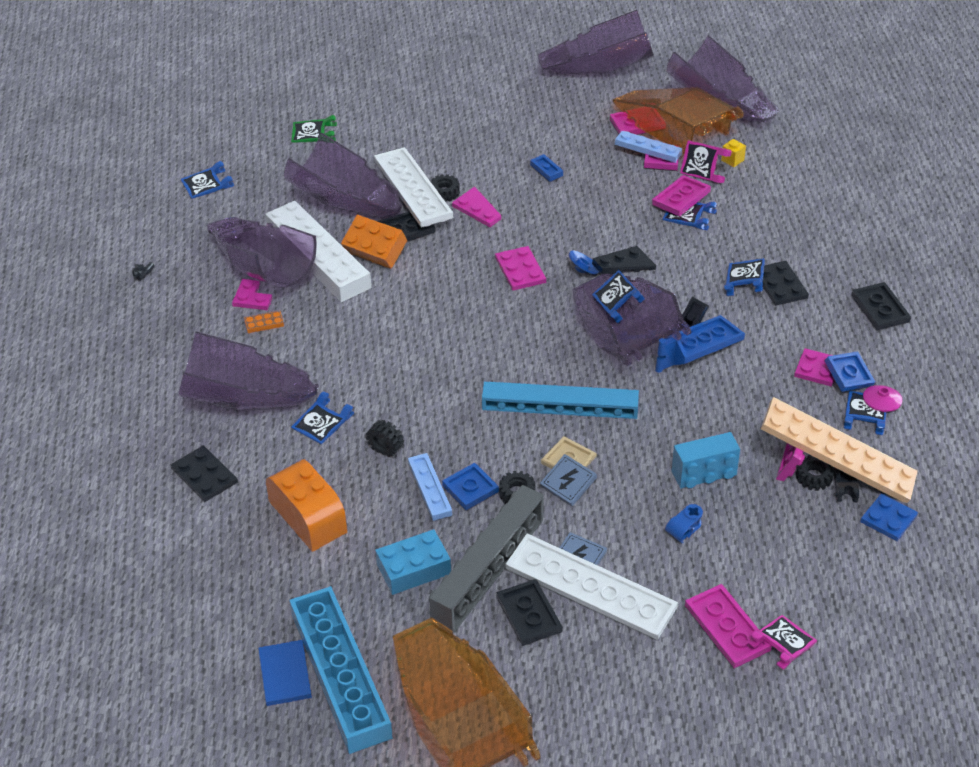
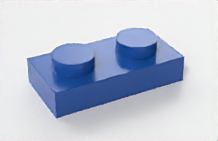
M545 154L530 160V165L549 182L563 176V170Z

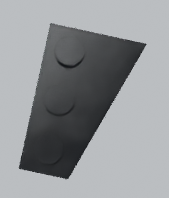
M638 246L598 256L592 260V264L601 274L616 273L618 270L621 273L623 270L640 272L641 269H649L650 271L656 270L657 266Z

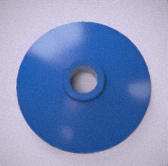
M572 250L569 252V258L576 265L575 269L578 272L599 273L592 264L591 258L578 251Z

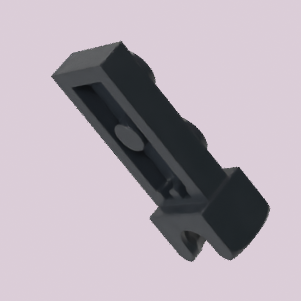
M835 468L834 477L837 502H842V496L847 494L852 497L853 502L857 503L860 493L857 478Z

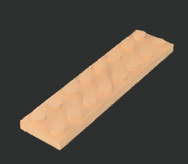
M775 397L772 398L761 430L902 502L908 503L911 500L917 470Z

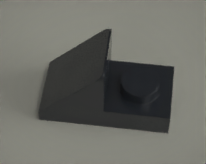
M692 296L674 329L681 331L702 323L701 321L709 305Z

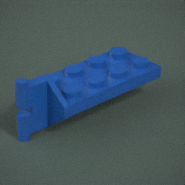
M719 315L661 338L658 344L655 371L661 373L663 369L670 366L686 364L742 341L745 338V333Z

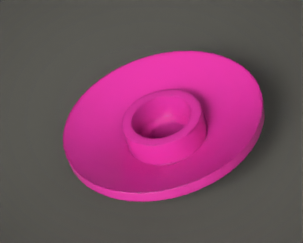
M871 386L863 393V400L866 405L877 411L891 412L897 410L902 405L900 393L888 386Z

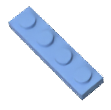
M621 131L615 139V145L675 163L682 154V148L627 131Z
M425 453L408 458V464L432 520L435 521L452 516L451 506L428 454Z

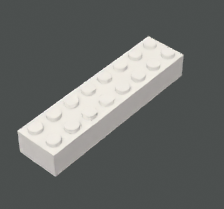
M296 201L265 214L267 229L340 302L371 288L370 272Z

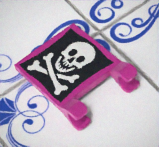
M688 140L680 173L717 183H724L725 177L714 174L718 155L730 157L732 151Z
M781 615L761 630L754 631L751 635L752 639L748 644L756 648L763 640L768 642L782 653L780 655L781 660L776 665L784 670L794 659L811 648L817 640Z

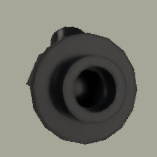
M149 262L145 267L143 264H135V268H132L133 278H137L140 282L145 278V275L151 272L155 265L152 262Z

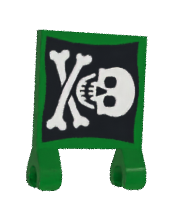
M331 115L326 119L293 122L291 142H335L336 138L330 137L334 136L335 132L328 131L325 133V125L337 126V122H331L335 121L336 117Z

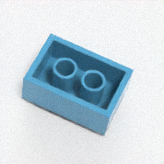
M731 432L674 445L672 473L680 489L685 487L693 488L697 484L712 483L722 478L730 479L737 475L740 447Z
M434 529L375 550L377 566L392 595L449 575L451 572V559Z

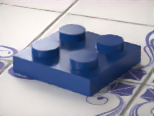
M858 351L828 356L824 360L842 392L867 388L875 384L874 378Z
M476 463L442 480V486L465 510L499 492V486Z
M881 493L862 516L860 522L898 541L915 520L918 512Z

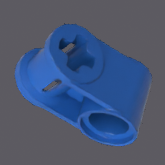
M696 504L686 506L679 514L669 520L665 531L679 542L684 543L683 540L685 538H690L701 527L702 508Z

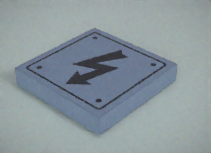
M564 454L540 482V485L573 506L594 482L597 474Z
M571 532L559 547L597 566L607 552L606 547Z

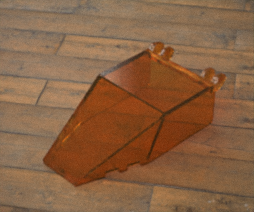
M698 87L633 90L613 99V103L622 112H626L628 114L627 117L630 120L633 119L638 128L666 144L682 148V153L684 154L687 141H693L694 134L704 136L715 129L724 135H728L731 122L736 121L737 118H742L744 114L740 107H733Z
M432 617L393 635L404 695L419 737L439 767H490L513 754H516L518 760L525 767L529 765L528 759L522 751L525 748H528L531 756L536 761L541 759L540 752L533 740L532 717L483 651L474 649L469 645L468 641L464 638L462 640L453 634L452 630Z

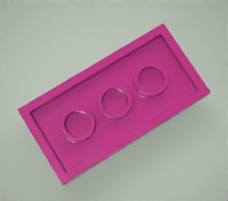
M722 584L685 600V607L733 668L739 667L771 651L772 645L765 640L756 648L748 644L752 639V633L759 631V629Z

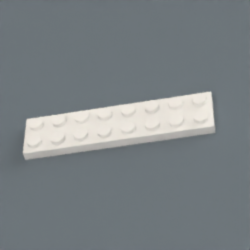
M405 147L374 155L376 164L421 227L453 218L452 210Z
M529 534L525 535L506 563L507 570L528 580L536 579L539 585L656 640L659 639L678 607V602Z

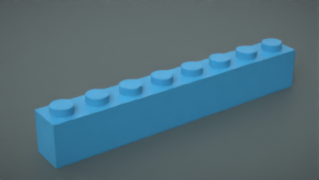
M484 381L482 410L637 419L639 390Z

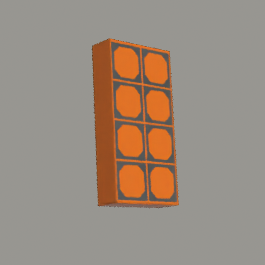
M281 311L244 317L248 333L284 327Z

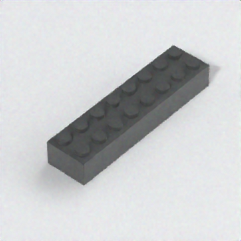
M524 485L518 491L513 492L509 502L506 505L504 504L499 514L490 520L486 530L481 532L476 542L467 548L465 555L455 563L449 575L443 577L440 586L431 592L429 596L431 624L452 635L455 633L505 570L507 561L525 535H532L543 522V494Z

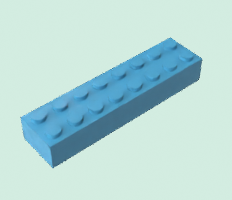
M330 586L289 600L293 620L348 753L351 754L393 739L391 721L332 587Z

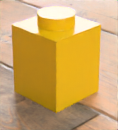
M735 139L723 145L722 148L729 149L732 152L730 157L721 156V161L732 167L744 161L746 145Z

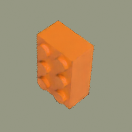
M357 214L341 245L352 255L391 269L405 246L407 239L402 230Z

